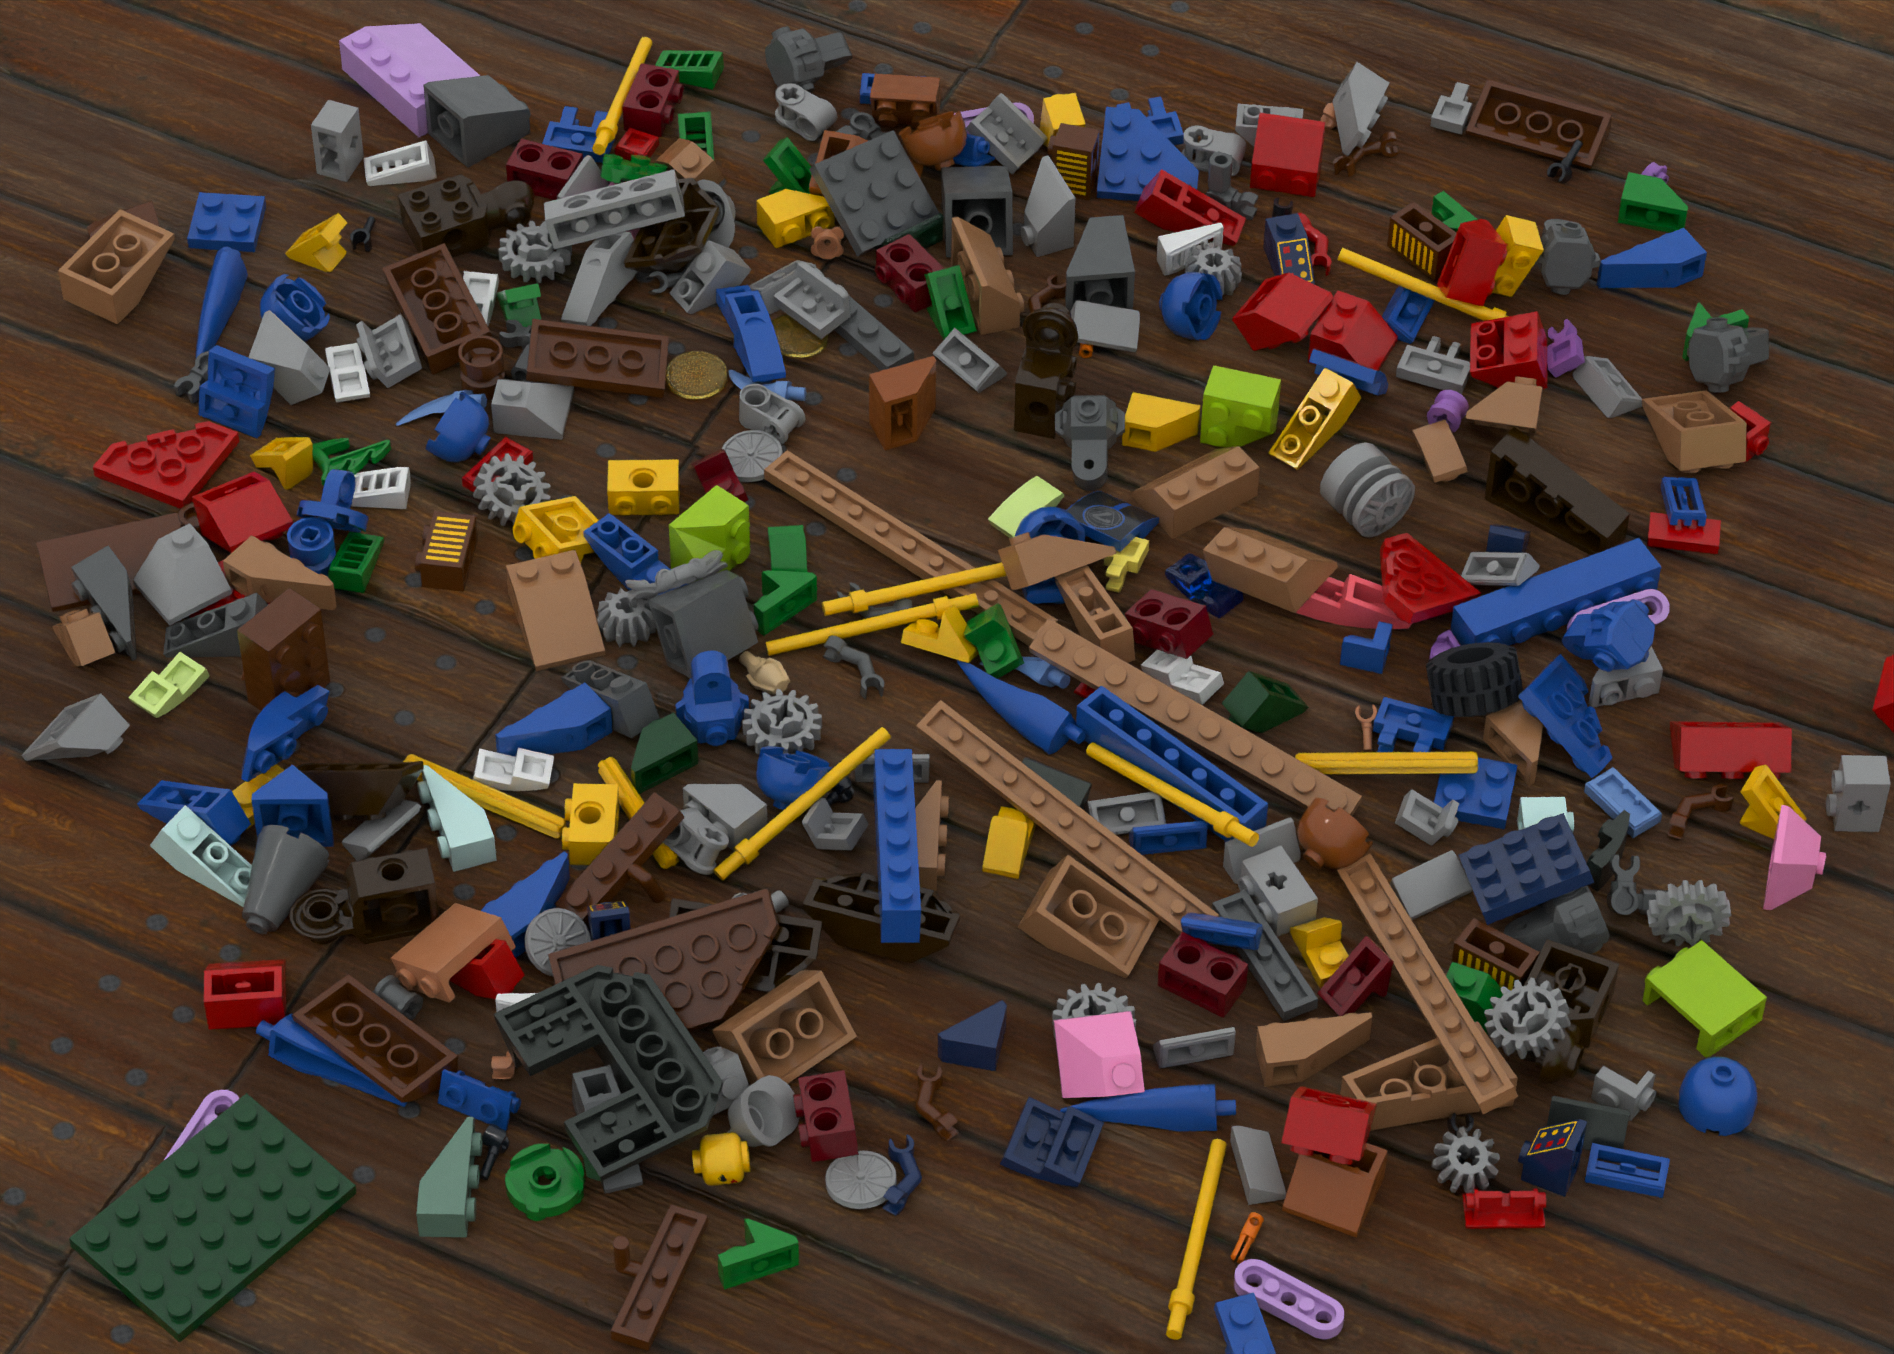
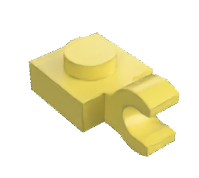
M1135 537L1121 552L1116 550L1117 554L1104 558V565L1108 566L1106 576L1109 577L1106 590L1119 593L1123 587L1127 571L1138 573L1149 551V540Z

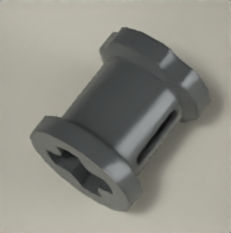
M388 975L383 978L373 991V993L411 1021L416 1017L423 1005V997L415 992L410 993L402 987L400 980L394 975Z

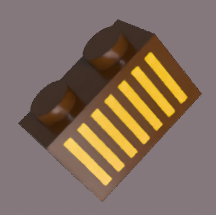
M1060 123L1057 135H1051L1047 153L1052 155V162L1075 198L1090 201L1098 177L1100 130Z
M1412 202L1390 217L1387 246L1436 281L1440 278L1457 233L1421 206Z
M434 511L430 525H425L423 529V551H418L415 559V571L421 574L422 587L464 592L478 542L476 515Z
M1473 918L1454 942L1451 964L1455 962L1488 973L1501 987L1504 986L1512 990L1515 988V980H1519L1522 986L1525 985L1540 952Z

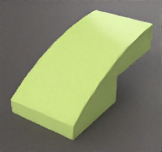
M1035 476L1012 493L988 520L993 527L1009 538L1015 537L1021 520L1029 512L1041 507H1056L1064 498V494L1040 477Z
M179 652L159 675L152 671L128 698L132 703L155 718H159L185 701L210 675L205 667Z

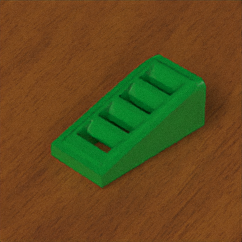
M663 50L655 66L679 70L680 83L713 90L724 70L723 52ZM667 62L672 63L671 66L665 65Z
M711 111L678 114L679 138L690 141L706 140V143H697L696 145L702 150H707V154L714 160ZM695 131H705V132H706V133H703V134H690V135H686V132H695Z
M349 531L328 570V577L334 583V588L365 593L382 549L384 537ZM352 550H353V551H359V552H365L366 554H364V553H358V552H352Z

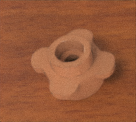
M820 226L812 229L811 237L814 238V244L811 246V253L814 256L822 259H832L843 254L844 247L841 245V239L844 237L843 229L840 227L823 229Z

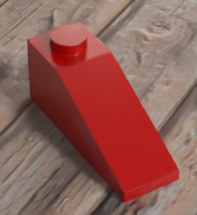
M1162 169L1143 188L1134 213L1161 229L1173 232L1222 223L1224 227L1222 243L1231 246L1237 244L1246 220L1245 217Z
M495 939L453 975L449 981L475 996L496 999L497 994L512 993L514 987L525 974L507 942Z

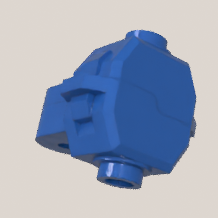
M1632 599L1630 601L1611 602L1599 609H1594L1591 614L1577 615L1563 636L1562 643L1570 653L1582 659L1593 660V663L1603 671L1611 672L1612 670L1629 669L1641 662H1646L1648 659L1649 649L1653 644L1655 624L1648 616V607L1641 601Z
M705 651L692 659L691 678L683 691L682 700L675 704L676 716L697 739V743L720 746L725 744L727 740L736 738L742 726L744 710L749 709V698L747 695L740 693L738 685L730 678L727 657L723 653Z

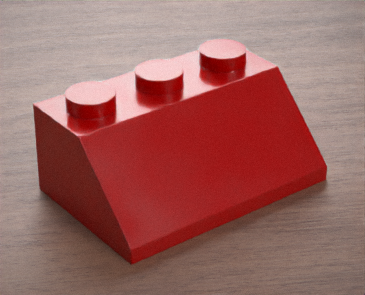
M1670 721L1674 768L1678 771H1683L1685 778H1707V772H1721V778L1741 779L1744 778V772H1752L1755 767L1767 765L1777 779H1780L1781 773H1791L1792 728L1780 722Z

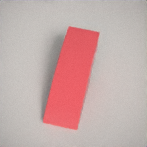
M1349 574L1345 582L1328 577L1296 612L1297 614L1324 622L1365 629H1376L1379 621L1393 624L1392 629H1409L1412 625L1398 619L1395 613L1384 604L1383 587L1381 585Z

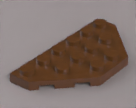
M767 888L548 954L555 985L596 965L613 968V973L633 976L634 972L650 975L686 1029L692 1032L726 1021L780 927L771 893Z

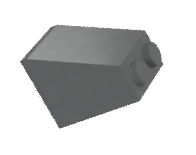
M489 75L432 81L423 85L428 134L467 168L530 134L529 118L531 114L528 106L523 101L516 99L503 84H499Z
M1008 167L941 168V201L946 257H951L952 218L960 217L990 234L995 247H1000L1003 255H1013L1012 187Z
M1124 216L1091 217L1066 272L1065 307L1071 312L1075 301L1080 300L1133 310L1135 269Z
M724 570L648 599L668 667L691 678V661L699 653L718 651L723 653L727 660L758 643L755 633L758 630V623L754 613L748 609L745 598L748 597L749 593L742 577Z

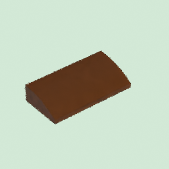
M1487 79L1467 126L1466 134L1560 161L1567 156L1575 141L1579 140L1583 143V146L1572 164L1591 169L1599 157L1611 130L1612 114Z
M445 243L382 268L387 286L402 316L407 320L411 334L432 375L459 362L458 349L466 339L481 335L492 336Z
M173 513L36 542L52 612L90 604L87 599L82 602L75 593L71 583L76 580L71 567L108 545L127 570L133 595L141 594L134 585L133 579L158 539L181 528L178 514Z
M349 974L292 1015L296 1023L402 1103L417 1100L438 1090L444 1069L455 1073L458 1072V1055Z

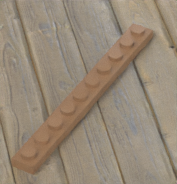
M788 450L764 469L765 480L923 580L975 568ZM994 579L941 590L952 598L976 593L979 607L972 608L971 610L977 614L999 603L1003 608L1013 636L1028 646L1031 645L1048 618L1058 623L1056 618Z
M1049 618L1029 646V651L1033 655L1095 690L1100 686L1105 687L1158 726L1304 809H1307L1315 798H1323L1329 801L1325 806L1326 808L1335 812L1340 807L1353 816L1362 802L1360 794Z
M942 700L916 725L917 731L1142 907L1158 917L1160 921L1178 935L1183 932L1181 919L1187 913L1219 917L1218 913Z
M1368 854L1352 865L1338 869L1337 872L1341 881L1382 949L1394 961V969L1481 1113L1485 1114L1517 1098L1518 1095L1514 1085L1372 855Z

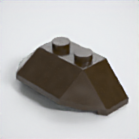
M694 178L678 179L684 201L685 216L641 227L623 262L625 268L645 274L655 271L667 274L678 271L702 252L720 213V209L711 197L699 187Z
M423 761L304 763L296 768L328 793L330 815H334L335 820L341 821L355 818L357 815H364L365 820H376L386 817V811L401 805L423 771L424 765Z
M863 872L838 875L829 879L825 877L815 878L803 903V910L813 920L822 921V929L838 945L908 963L917 961L949 946L960 921V914L956 910H952L934 890L920 887L921 922L919 943H881L878 876Z
M672 898L669 918L713 904ZM776 914L780 928L745 988L770 992L815 962L818 956L823 922Z

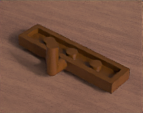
M654 792L559 898L555 905L558 908L575 913L588 927L587 906L610 902L630 878L641 885L653 902L659 903L665 898L664 890L654 877L641 866L685 818L682 812Z
M671 1204L643 1263L630 1259L628 1238L618 1236L613 1240L616 1271L635 1277V1280L611 1328L612 1340L647 1351L650 1350L708 1226V1215Z

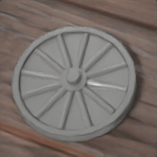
M746 430L737 433L729 438L722 447L726 451L730 463L741 482L763 480L764 469L783 454L779 440L771 433L762 430Z
M553 908L538 914L530 922L525 933V949L530 961L539 971L549 976H553L548 954L591 941L590 932L584 921L575 913L562 908Z
M858 1151L859 1155L835 1159L826 1172V1189L829 1196L842 1206L852 1209H867L878 1206L887 1200L883 1197L886 1191L892 1185L896 1186L897 1184L896 1170L893 1164L881 1154L872 1151Z

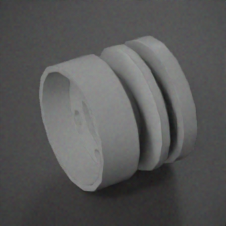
M1364 442L1345 450L1331 463L1321 481L1320 494L1339 514H1343L1346 521L1353 525L1361 536L1373 537L1392 528L1404 516L1415 496V485L1397 466L1392 465L1389 459L1374 444Z

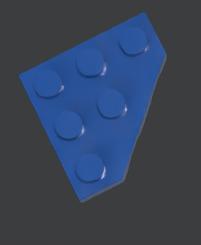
M1106 107L1097 198L1139 201L1143 188L1161 169L1193 188H1198L1199 170L1139 109Z
M1560 654L1539 673L1518 697L1522 700L1525 710L1531 716L1537 717L1547 728L1550 738L1555 743L1562 745L1572 756L1575 766L1593 778L1611 761L1612 755L1608 746H1601L1598 734L1602 731V727L1595 708L1587 707L1584 695L1589 691L1584 679Z

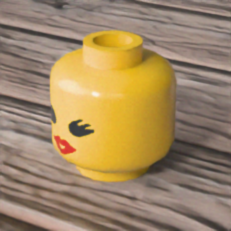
M736 1133L705 1135L701 1138L700 1150H692L694 1174L702 1173L703 1180L709 1186L740 1183L744 1178V1173L750 1172L748 1142L741 1141V1138Z

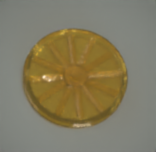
M788 314L781 315L772 321L782 355L792 358L813 357L821 353L828 344L829 334L820 339Z
M705 351L682 353L672 359L666 368L667 386L674 394L685 399L701 400L710 398L718 394L727 383L728 376L725 363L718 356Z

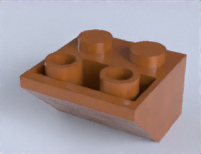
M875 73L870 93L872 117L875 123H879L884 127H895L898 124H904L918 129L919 121L939 114L941 99L940 78Z
M934 356L869 374V423L884 450L916 442L936 409V359Z
M1367 1143L1361 1160H1353L1351 1165L1333 1162L1329 1160L1330 1154L1314 1151L1312 1156L1299 1154L1282 1211L1357 1238L1384 1180L1388 1150Z

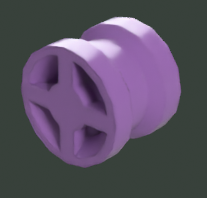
M1440 391L1435 398L1434 405L1427 412L1428 423L1432 424L1446 420L1452 433L1456 432L1461 424V419L1464 418L1469 409V404L1465 397L1456 391Z

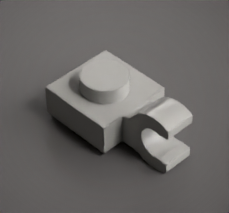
M1457 82L1451 97L1440 96L1431 116V127L1458 134L1463 133L1472 110V103L1468 102V97L1466 96L1470 85Z

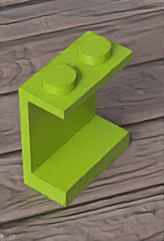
M1701 940L1691 948L1685 947L1681 949L1673 960L1665 966H1657L1650 971L1645 978V990L1642 1001L1648 1006L1662 996L1700 1030L1696 1050L1705 1058H1709L1762 1021L1767 997Z

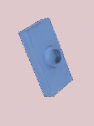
M1614 767L1585 783L1584 792L1613 820L1624 810L1630 813L1627 833L1632 838L1661 822L1662 813Z

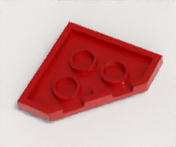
M206 421L194 424L195 429L175 434L174 429L147 435V441L130 445H127L126 441L113 443L94 464V476L181 509L192 502V496L200 492L240 442L239 434L237 431Z
M1408 533L1384 539L1380 548L1384 604L1401 621L1412 624L1453 612L1454 606L1481 596L1482 593Z

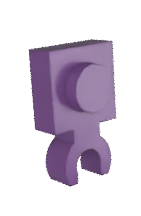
M1568 319L1564 320V329L1559 333L1553 327L1549 328L1548 337L1554 343L1547 346L1548 370L1556 378L1585 363L1582 339L1577 335V329Z

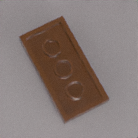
M532 319L526 380L663 398L669 336Z

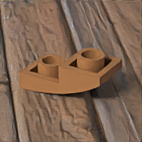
M1446 420L1412 430L1415 442L1424 457L1426 468L1434 482L1451 481L1460 474L1468 472L1461 451Z

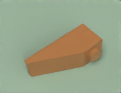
M1029 532L1009 538L1010 546L998 550L1012 591L1031 586L1117 554L1113 546L1045 534L1031 538Z
M1085 565L1055 576L1056 585L1080 636L1127 663L1134 661L1133 628L1089 566Z

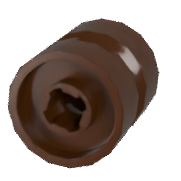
M473 336L466 339L458 349L462 390H473L474 394H485L487 400H492L497 380L505 379L502 345L498 340L490 336Z

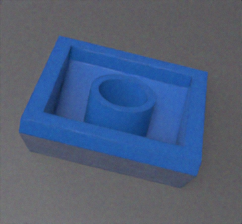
M291 765L252 793L251 801L257 838L264 826L280 825L289 828L287 834L298 838L300 833H303L319 842L323 847H334L328 793L294 765Z

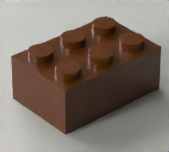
M287 589L237 630L248 703L258 710L262 711L268 703L284 691L297 698L316 685L325 688L330 682L321 609L292 589Z

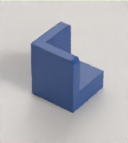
M1379 621L1373 639L1355 635L1344 637L1340 665L1382 674L1390 650L1393 624Z

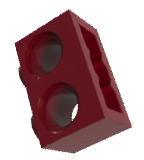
M641 63L622 106L625 131L633 128L662 137L666 126L671 125L673 122L676 103L680 104L683 98L684 85L679 84V70Z
M520 139L506 163L507 182L515 180L525 182L531 186L534 195L557 200L558 194L583 160V154Z
M910 234L877 249L875 273L879 281L883 284L886 283L895 292L899 301L906 303L915 313L932 305L924 274L945 268Z
M1153 589L1147 592L1124 613L1127 621L1133 628L1135 643L1188 659L1214 635L1205 605Z
M1181 932L1159 962L1157 986L1224 1018L1247 986L1248 963L1243 962L1233 954H1227L1209 945L1203 939L1194 938Z
M845 1070L798 1078L800 1094L793 1095L796 1118L804 1117L805 1123L798 1124L801 1147L810 1148L812 1162L859 1155Z

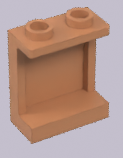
M454 903L390 959L397 970L396 977L405 989L414 990L426 994L430 998H437L450 1003L455 998V994L449 985V979L495 939L505 940L511 951L516 946L501 917Z

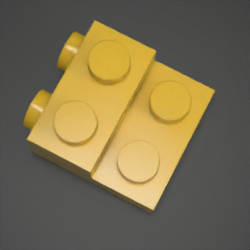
M576 496L519 507L512 530L517 542H525L533 551L534 559L576 550L581 564L584 554L595 552L585 539L583 531L599 520Z

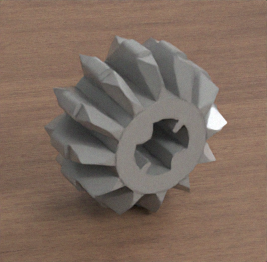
M1206 244L1203 250L1194 249L1193 254L1187 258L1185 263L1186 273L1200 272L1214 275L1220 282L1222 296L1224 294L1233 295L1235 288L1239 287L1241 282L1240 258L1234 256L1232 249L1222 250L1221 245L1217 248H1211Z
M620 587L618 594L607 592L605 601L599 602L597 622L600 632L604 633L607 642L616 640L619 648L624 643H631L635 647L637 640L648 642L650 634L656 633V625L648 599L629 600L628 592H625Z
M1464 1126L1458 1129L1457 1137L1448 1131L1442 1138L1444 1143H1437L1434 1147L1433 1152L1438 1157L1433 1159L1432 1168L1443 1170L1437 1178L1439 1183H1444L1447 1180L1452 1181L1450 1186L1451 1193H1455L1460 1185H1463L1465 1193H1472L1475 1186L1485 1190L1489 1185L1488 1178L1494 1179L1498 1173L1494 1164L1498 1163L1500 1159L1499 1153L1489 1151L1494 1144L1493 1139H1487L1484 1142L1479 1140L1481 1136L1480 1129H1476L1472 1137L1468 1136ZM1460 1157L1463 1160L1470 1158L1473 1162L1472 1164L1468 1162L1461 1164L1458 1160Z

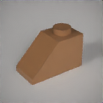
M679 138L656 160L658 164L668 166L667 171L675 169L677 179L694 178L695 181L705 179L714 181L717 184L724 179L715 161L690 140Z
M1519 699L1511 706L1486 716L1483 740L1504 762L1518 765L1516 774L1528 786L1535 783L1543 724L1537 717L1531 716L1525 710L1522 700Z

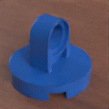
M332 469L328 473L321 501L301 500L296 515L300 519L318 517L327 521L333 529L356 533L366 532L369 520L367 515L350 509L356 485L354 474L351 471Z

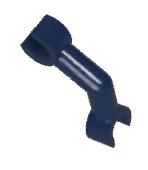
M908 1134L906 1135L905 1149L896 1148L892 1139H889L888 1155L893 1161L900 1164L905 1175L897 1186L892 1185L883 1196L888 1200L883 1209L895 1216L902 1211L908 1196L922 1180V1174L913 1156L914 1140Z

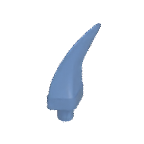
M728 370L729 377L741 390L746 385L760 384L787 400H806V388L793 387L790 381L752 382L751 378L735 370Z
M473 390L455 391L453 394L437 398L414 409L395 425L399 426L433 413H445L455 398L459 399L462 391L474 398L485 408L487 405L486 395L474 394Z
M1022 656L1024 664L1015 668L1044 686L1054 687L1056 685L1064 689L1070 683V677L1037 657Z

